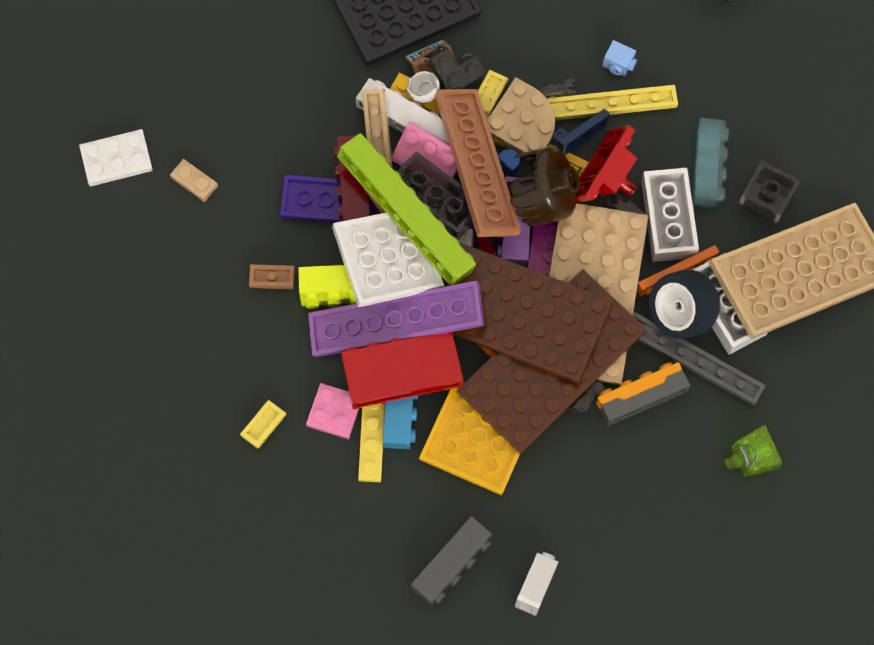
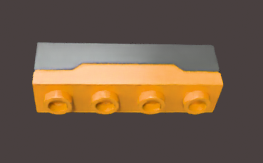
M671 362L664 364L657 372L652 373L648 371L640 375V379L634 382L627 380L619 385L620 388L613 391L610 388L599 393L596 404L606 425L610 426L688 392L690 384L679 362L673 365Z

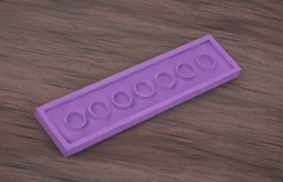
M478 281L425 290L413 296L362 307L352 304L308 313L312 356L314 357L345 352L350 347L365 348L368 344L380 342V344L389 343L394 338L403 340L484 326L480 284Z

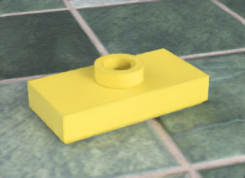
M492 70L488 71L478 90L484 113L491 115L508 83L507 77Z
M268 400L240 433L241 437L259 449L283 420L286 413Z

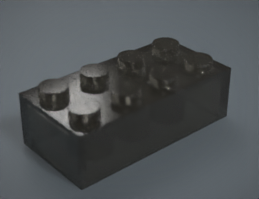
M416 151L397 172L400 174L403 182L415 191L418 199L430 208L433 216L444 224L448 233L459 240L473 225L463 187Z

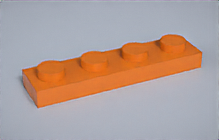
M716 245L638 282L637 292L641 297L645 294L650 296L654 284L667 274L681 270H693L718 257L720 252Z

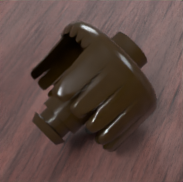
M544 147L516 154L514 158L519 157L525 159L527 164H534L530 166L534 175L506 183L511 196V205L514 208H522L516 210L515 213L519 217H526L521 219V221L532 227L569 218L576 207L580 182L577 171L570 165L566 156L555 147Z

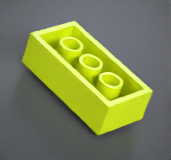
M345 265L298 267L299 293L302 306L315 309L320 305L336 308L340 307L341 304H357Z

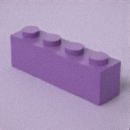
M506 177V183L520 177ZM517 216L521 232L518 236H498V238H502V245H498L497 257L527 267L530 226L521 221V219L526 217Z

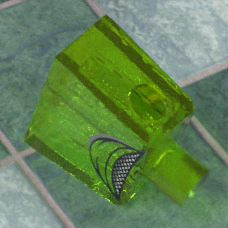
M765 425L735 442L731 447L734 455L724 458V463L729 471L740 467L744 476L778 470L783 464Z

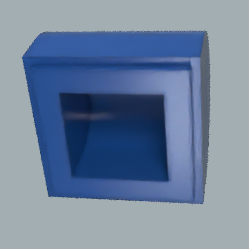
M507 149L502 151L498 158L502 170L510 177H514L519 170L520 158H514L518 154L516 151Z

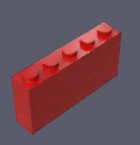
M452 332L418 336L403 340L394 338L389 343L380 344V342L368 344L365 348L350 347L345 352H341L353 409L463 386V376Z

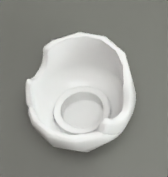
M422 71L409 78L407 91L415 101L427 103L436 98L437 89H440V82L433 73Z

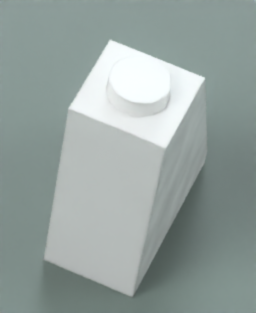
M545 552L536 554L517 598L516 608L532 615H537L558 565V561L555 560L553 555Z

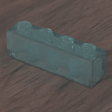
M699 119L696 136L693 206L718 208L720 201H724L725 188H722V181L726 179V168H723V161L727 160L728 148H724V141H728L729 128H725L726 120Z

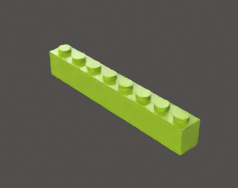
M360 133L340 147L337 158L450 286L458 284L472 273L476 266L473 257L463 250L459 241L454 236L448 233L444 224L433 216L430 208L418 199L415 191L403 182L400 174L388 165L386 158L373 148V144L369 139Z

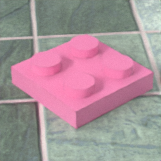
M320 383L306 426L349 440L360 408H352L348 391Z

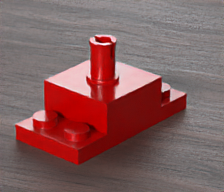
M630 125L607 132L579 177L580 186L577 192V203L614 194L618 189L627 196H631L635 192L633 189H636L637 185L626 178L637 160V157L626 149L631 143L632 135L635 132V129Z

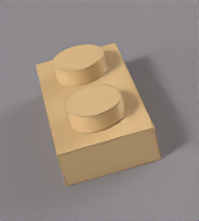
M185 159L170 174L174 181L203 202L218 187L214 180Z

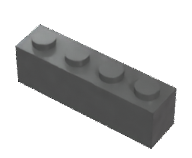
M471 516L412 582L411 589L430 606L435 602L439 604L447 595L445 590L450 585L454 587L462 578L460 573L465 568L469 570L477 561L475 556L480 551L484 553L492 544L490 541L492 533Z

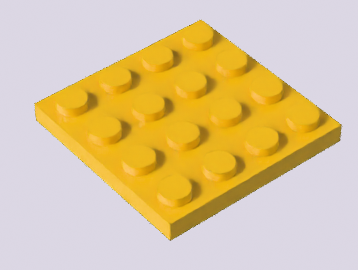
M460 387L450 389L419 460L502 496L520 455L457 394V390Z

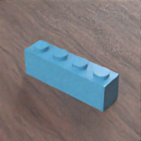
M418 396L391 401L385 404L383 448L410 449L411 443H415L416 429H412V421L417 419V407H413V399H418Z

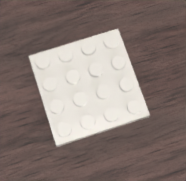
M387 213L333 223L332 229L358 307L413 296L425 290L444 287L441 275Z

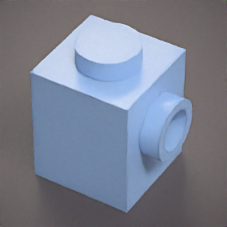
M613 40L604 57L602 66L609 69L615 75L625 77L628 70L633 71L637 63V59H635L636 50Z

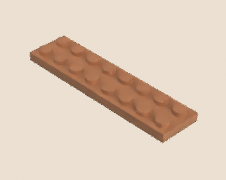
M437 89L436 101L477 237L518 236L521 228L515 209L510 203L511 196L477 89Z

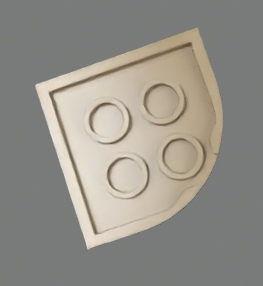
M515 77L488 118L487 123L492 137L523 153L548 147L554 133L555 116L551 104L539 90Z

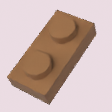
M250 264L249 287L294 289L295 267Z

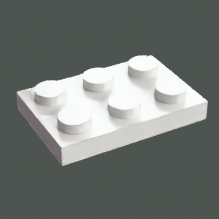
M142 129L79 145L89 186L153 171Z

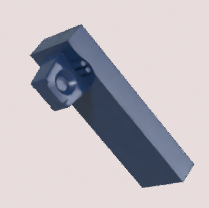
M604 108L570 133L562 128L552 134L551 139L557 146L556 148L566 155L607 126L610 113Z

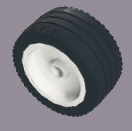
M681 270L660 278L652 287L649 297L650 315L658 329L667 336L677 339L690 338L709 330L716 322L720 312L719 294L713 282L699 271Z

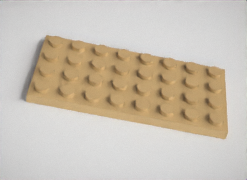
M576 203L573 214L569 218L558 222L549 276L568 283L584 269L633 316L649 215ZM627 351L596 382L620 385L622 383Z
M853 203L715 257L709 261V265L750 339H753L874 289V233L857 204Z

